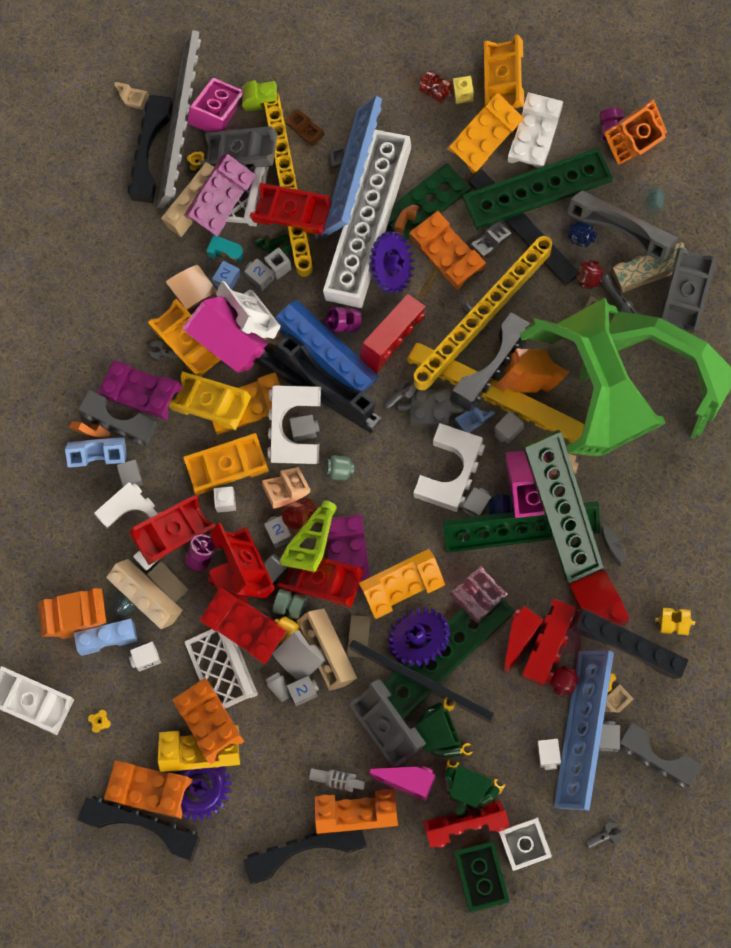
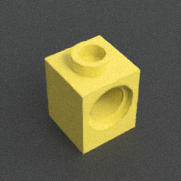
M471 76L453 78L455 104L473 102L474 91Z

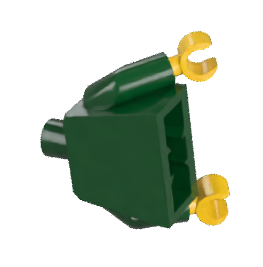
M444 700L443 703L440 702L428 707L422 714L420 723L416 725V730L426 743L423 746L424 751L431 752L433 756L442 758L460 756V754L464 756L471 755L473 752L466 753L464 751V747L471 746V744L466 743L459 748L461 742L449 714V711L453 710L455 705L448 706L446 704L447 700Z
M450 760L447 761L444 783L446 792L450 795V800L456 802L453 814L464 817L467 808L476 811L477 808H483L494 801L497 795L502 793L505 784L498 786L496 784L497 779L493 782V779L462 767L458 762L455 766L449 764Z

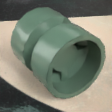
M280 589L274 602L273 612L283 616L288 614L289 618L298 620L302 617L307 597L299 594L293 596L292 592Z

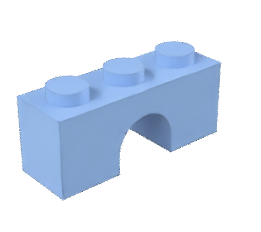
M125 437L68 442L65 448L68 467L87 466L89 462L94 460H105L106 464L125 463L127 457Z
M132 619L74 633L77 652L81 656L99 652L101 648L110 645L123 646L138 642L135 624Z

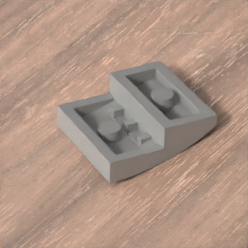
M299 630L293 632L272 653L281 666L297 680L310 676L326 660L315 644L311 646L308 644Z

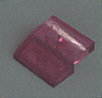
M480 566L463 583L451 591L450 595L477 623L507 596V593Z

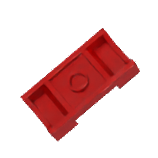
M260 183V198L256 210L250 213V218L254 223L264 225L274 223L301 228L307 233L323 234L332 206V200L329 195Z
M195 494L134 526L128 533L147 564L151 565L172 551L191 542L193 537L210 533L215 524L207 521L199 508L198 496Z
M218 523L210 532L216 548L224 549V553L234 571V575L230 578L234 590L238 595L266 598L275 587L248 529L244 527L236 532L229 533L224 531L221 523Z
M322 558L316 572L289 567L286 578L279 582L277 587L290 591L292 594H303L351 608L364 571L358 566Z
M220 587L199 620L248 651L250 655L264 664L269 661L272 653L288 632L286 628L224 587Z
M501 800L489 803L483 808H477L476 811L467 809L464 817H459L452 813L423 821L430 847L442 848L446 846V843L450 842L448 834L459 835L464 830L470 828L472 830L481 829L485 824H487L490 831L501 832L505 830V827L510 826Z

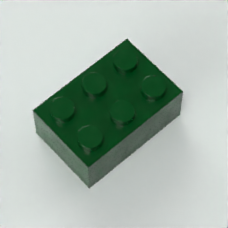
M494 841L454 851L470 914L510 903Z

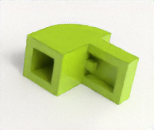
M253 80L245 83L242 87V106L245 111L263 110V103L277 101V84L275 81L257 83Z

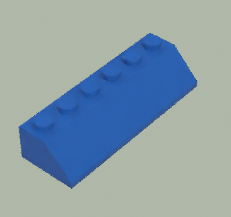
M298 300L288 304L276 316L275 319L280 324L278 331L284 337L290 333L300 341L315 361L341 383L365 392L380 377Z

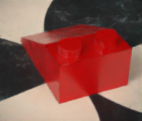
M605 570L569 583L579 610L586 609L619 626L628 624L630 618Z
M525 606L521 610L517 609L511 617L512 626L504 666L506 674L543 625V619Z

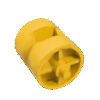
M662 607L661 616L655 618V622L660 624V633L672 634L675 631L677 635H689L691 625H695V621L691 619V611L687 609H679L675 612L673 608Z

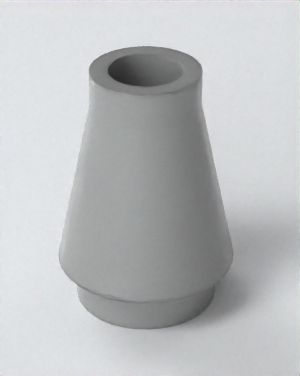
M279 672L265 680L267 682L266 686L281 703L291 697L284 677Z

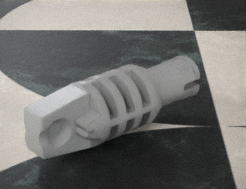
M312 768L310 771L309 780L326 783V786L330 788L353 792V788L363 790L365 786V781L355 779L356 774L333 769L327 772Z

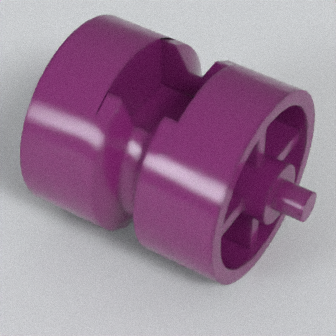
M610 107L599 113L600 124L603 125L601 127V135L604 141H607L604 134L605 131L615 126L624 118L622 109Z
M331 307L326 316L327 327L333 332L355 333L361 326V313L357 308Z
M197 535L192 538L185 557L188 567L195 571H203L209 567L216 548L212 538L206 535Z

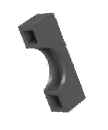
M90 390L78 409L84 420L88 422L96 421L104 429L108 430L110 428L115 430L114 433L120 437L127 436L131 438L133 443L139 446L142 444L148 446L158 427L156 421L141 414H137L129 420L113 418L108 413L107 399Z
M631 723L620 742L621 751L628 756L633 754L638 757L639 763L646 767L651 765L656 768L655 772L664 778L669 776L674 779L673 783L682 789L690 787L702 767L701 764L686 755L670 761L659 758L650 748L649 732L634 723Z

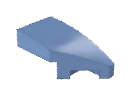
M474 407L470 412L467 411L455 418L454 423L461 431L471 433L494 417L496 413L494 411H482Z

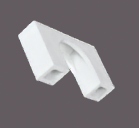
M273 386L269 391V400L272 401V409H269V420H272V428H269L268 438L271 439V447H268V458H271V463L318 464L320 444H300L291 441L283 431L282 421L286 412L295 406H320L321 387Z
M439 423L433 439V446L457 454L461 458L464 468L461 475L451 482H439L420 475L414 490V498L458 512L459 507L463 508L466 497L463 495L465 490L469 491L472 479H470L472 472L476 473L479 462H476L478 455L482 456L485 445H483L482 437Z
M129 482L102 505L94 515L108 528L123 514L130 511L142 512L149 518L154 517L158 513L153 509L155 507L153 502L148 497L144 499L141 496L142 490L135 483L132 485ZM140 551L133 556L145 571L156 563L148 565Z

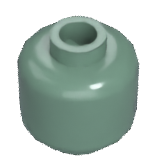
M333 455L326 461L325 472L332 480L346 481L350 475L354 474V463H351L348 456Z

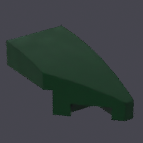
M288 234L272 240L266 235L253 241L256 247L268 253H272L277 248H280L283 253L292 251Z

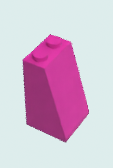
M222 296L204 300L182 329L237 373L250 370L254 365L253 361L265 352L264 348L268 342L256 333L251 332L248 334L243 332L236 322L237 311Z
M507 452V472L515 518L545 515L525 452ZM545 454L543 456V460H547Z

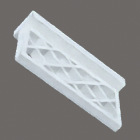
M252 166L249 169L256 177L249 187L250 190H247L248 198L243 202L238 200L240 204L232 209L226 219L227 222L248 223L249 226L257 227V223H254L250 218V213L256 210L260 198L259 185L260 183L266 184L269 166ZM243 207L245 210L244 218L236 217L234 213Z
M211 629L185 641V645L199 680L208 679L209 675L218 678L214 690L217 694L225 696L223 706L226 709L245 699L255 697L258 693L239 646L219 632L220 640L218 645L208 643L211 635L218 632ZM197 641L204 643L200 654L193 651L192 643ZM207 645L216 648L212 659L203 656ZM219 650H223L227 654L225 663L216 661ZM202 658L211 661L207 672L199 667ZM214 663L223 665L219 677L210 673ZM227 667L234 671L232 682L223 678ZM222 680L230 683L227 694L218 692ZM234 685L240 687L242 696L238 698L230 696Z

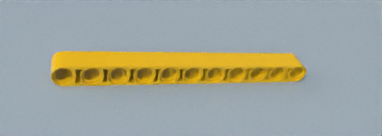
M277 93V101L274 103L265 102L264 106L268 127L272 126L276 132L282 133L277 136L274 154L280 187L298 190L280 97ZM281 148L285 149L283 152L278 151ZM282 165H288L287 168H281ZM286 181H291V182H292V183L289 184V185H285V184H284ZM288 226L296 271L300 276L307 277L312 273L313 266L306 232L301 228ZM295 231L302 232L299 235L293 234ZM300 247L305 248L304 251H297V249ZM303 264L308 265V267L305 269L300 268V266Z
M541 236L537 238L414 372V386L416 389H428L550 256L552 241L549 237ZM540 246H545L547 249H541ZM528 259H534L535 262H529ZM516 272H522L523 275H517ZM504 285H510L511 288H505ZM492 298H498L499 301H493ZM483 310L486 311L487 314L483 315L479 312ZM468 324H474L475 327H474V328H470V327H468L467 325H468ZM462 337L464 340L457 341L455 338ZM444 350H449V351H451V353H450V354H444L443 351H444ZM436 363L439 367L433 368L430 365ZM425 377L427 380L419 381L418 378Z
M416 343L407 361L419 367L434 350L423 344ZM454 360L438 378L444 381L447 379L456 386L462 377L475 374L478 371ZM436 363L430 365L433 368L439 367ZM494 379L491 382L492 386L488 393H483L481 396L485 401L493 405L497 404L501 406V409L507 412L511 411L517 414V417L527 422L532 421L536 426L544 430L548 429L552 432L560 430L563 439H568L570 443L580 439L583 434L585 424L520 392H514L509 388L503 392L495 387L498 381Z

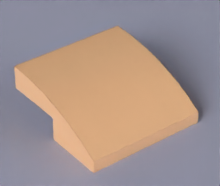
M198 265L192 266L166 281L168 287L187 311H190L204 300L211 299L216 295L217 291Z
M299 467L281 470V477L262 480V487L273 509L291 504L310 493V488Z

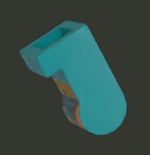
M213 235L207 248L208 257L215 259L216 255L228 258L232 263H239L244 256L242 247L239 244Z

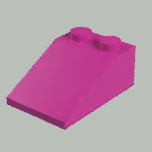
M212 78L190 106L187 124L206 132L225 131L242 100V90Z
M425 766L421 768L399 767L370 770L372 779L424 802L427 801L435 782L433 770Z

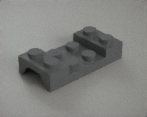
M272 126L208 132L205 134L208 152L207 159L201 161V166L207 162L215 167L223 154H229L242 165L254 164L255 167L273 166L277 132Z
M684 248L677 249L673 263V273L659 318L678 328L693 332L698 331L716 257L692 253Z
M381 679L370 683L369 688L348 705L393 768H397L409 760L426 743L415 727L412 729L408 728L389 701L390 692Z

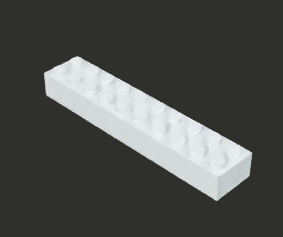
M374 130L372 135L373 141L368 149L369 156L364 163V173L359 181L360 188L355 196L356 203L351 210V220L348 225L343 226L323 289L326 301L362 308L372 277L370 272L372 267L369 266L371 262L369 256L372 255L371 248H374L373 243L377 237L386 231L411 151L410 136Z

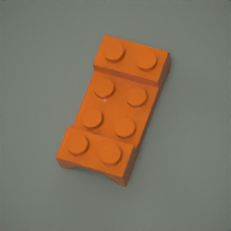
M439 211L431 215L409 234L410 240L457 291L473 274L486 268V262L475 250L472 251L450 228V223Z
M206 678L173 699L176 708L194 735L197 745L210 764L215 762L217 753L229 744H242L245 742Z
M115 760L104 800L182 819L181 802L184 791L191 784L192 779L187 776L160 772Z
M395 789L375 791L374 798L364 797L353 800L344 799L336 801L335 795L315 796L317 834L398 826Z

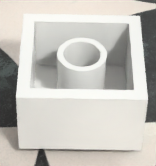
M538 817L499 832L513 871L552 857Z

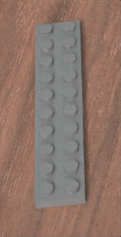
M192 30L183 47L156 208L164 209L167 204H170L171 198H174L176 193L174 181H177L179 171L176 169L182 157L179 151L184 144L185 138L182 137L183 131L185 132L187 127L185 115H188L190 104L187 103L193 91V88L190 87L191 82L195 78L193 67L197 64L198 55H196V50H199L201 39H198L199 32Z

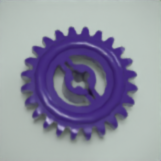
M392 231L382 233L381 236L377 237L373 243L374 248H371L372 255L369 256V259H371L369 266L372 267L370 272L374 274L373 280H376V285L380 286V289L382 291L385 290L386 293L402 292L403 288H407V285L404 283H411L407 277L414 276L409 273V270L415 269V267L409 265V263L415 261L409 259V256L414 254V252H407L408 248L412 246L405 245L408 240L402 239L404 235H399L398 232Z
M417 607L416 614H414L412 609H409L410 616L402 612L404 620L396 618L399 625L391 624L395 631H388L389 635L393 638H387V641L390 643L388 648L391 650V655L397 661H401L403 665L409 663L411 667L415 663L417 666H421L422 662L427 665L430 659L435 661L436 655H442L440 650L446 649L444 644L449 643L447 637L450 636L449 625L446 623L447 620L445 617H442L440 612H437L436 615V611L432 608L429 613L428 608L424 607V612L422 613L421 609ZM423 626L430 628L432 631L426 632ZM413 643L415 647L421 649H412L407 644Z
M226 767L175 771L176 774L187 776L190 779L202 774L207 775L212 780V788L202 778L193 779L191 785L187 787L197 799L202 801H191L187 797L185 789L181 802L182 815L184 813L185 819L189 820L191 815L193 821H197V816L204 821L205 814L212 818L211 811L219 814L217 806L225 808L221 801H229L225 793L232 792L226 787L232 785L231 781L225 780L230 778L229 773H224L227 770Z

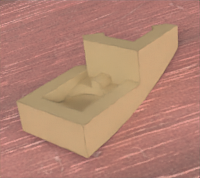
M115 82L114 85L125 105L140 110L144 109L145 102L149 97L147 91L131 88L129 84Z
M621 684L607 696L605 712H621L634 700Z

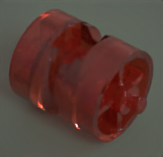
M432 70L428 71L424 78H420L422 82L419 91L427 96L432 95V99L442 104L446 99L445 97L452 96L450 92L453 82L446 78L440 79V75Z
M306 497L293 502L285 507L282 512L284 524L294 530L301 528L317 510L316 505L311 499Z

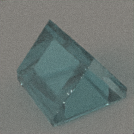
M658 187L647 190L645 208L663 211L666 193Z
M126 596L113 604L121 619L137 609V606Z

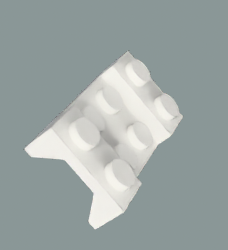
M528 92L522 112L524 119L518 125L508 155L509 163L520 161L532 164L537 169L545 166L562 111L563 101Z
M222 281L215 294L218 297L222 296L236 309L238 314L236 322L239 324L240 329L248 334L252 332L262 338L269 337L274 339L280 324L255 292L248 290L243 294L232 291L226 282Z
M1 666L0 711L11 714L54 735H58L74 699Z

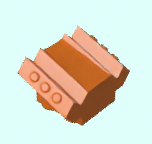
M653 99L623 118L615 126L607 129L604 134L617 164L620 165L633 157L643 154L665 139L664 134L667 130Z
M516 349L511 355L510 364L505 368L504 377L495 387L503 392L509 388L514 392L537 393L540 389L548 393L565 379L569 371L554 363L547 350Z
M93 588L89 591H79L38 602L41 637L71 638L74 637L75 632L95 628L106 623L102 589Z

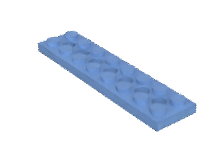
M378 96L373 97L356 111L332 196V206L323 233L327 235L348 225L351 220V210L356 203L355 196L360 188V177L364 173V163L369 156L368 149L373 141L372 134L377 126V116L381 111L382 98Z
M612 651L578 652L576 675L579 677V681L571 696L555 795V808L590 810L614 656ZM595 668L594 674L591 675L592 669ZM592 687V691L588 695V690ZM589 706V711L585 714V709ZM586 726V730L582 734V728ZM583 745V750L579 754V748ZM580 765V769L576 773V767ZM576 785V791L573 793V787Z

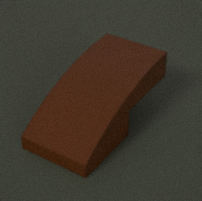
M298 109L285 120V123L312 147L325 135L321 128L312 123L310 118Z

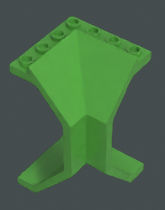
M606 298L599 300L557 324L533 318L535 324L525 327V331L519 333L523 341L532 339L554 344L567 338L574 341L577 345L593 383L594 390L583 434L580 439L566 446L568 452L573 454L602 456L666 424L663 416H658L653 412L627 375L609 332V314L616 315L618 311L616 306L607 303Z
M618 311V314L614 315L609 324V332L617 351L651 339L695 363L703 401L696 412V415L699 417L690 437L694 440L696 435L700 436L707 421H713L731 389V366L707 342L659 317ZM582 362L579 379L586 382L589 374L584 362Z

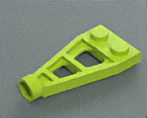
M323 501L322 505L287 545L280 559L282 566L316 572L324 555L332 516L337 509L334 503ZM316 522L323 523L321 532L310 530ZM306 538L317 539L313 550L300 548V545Z

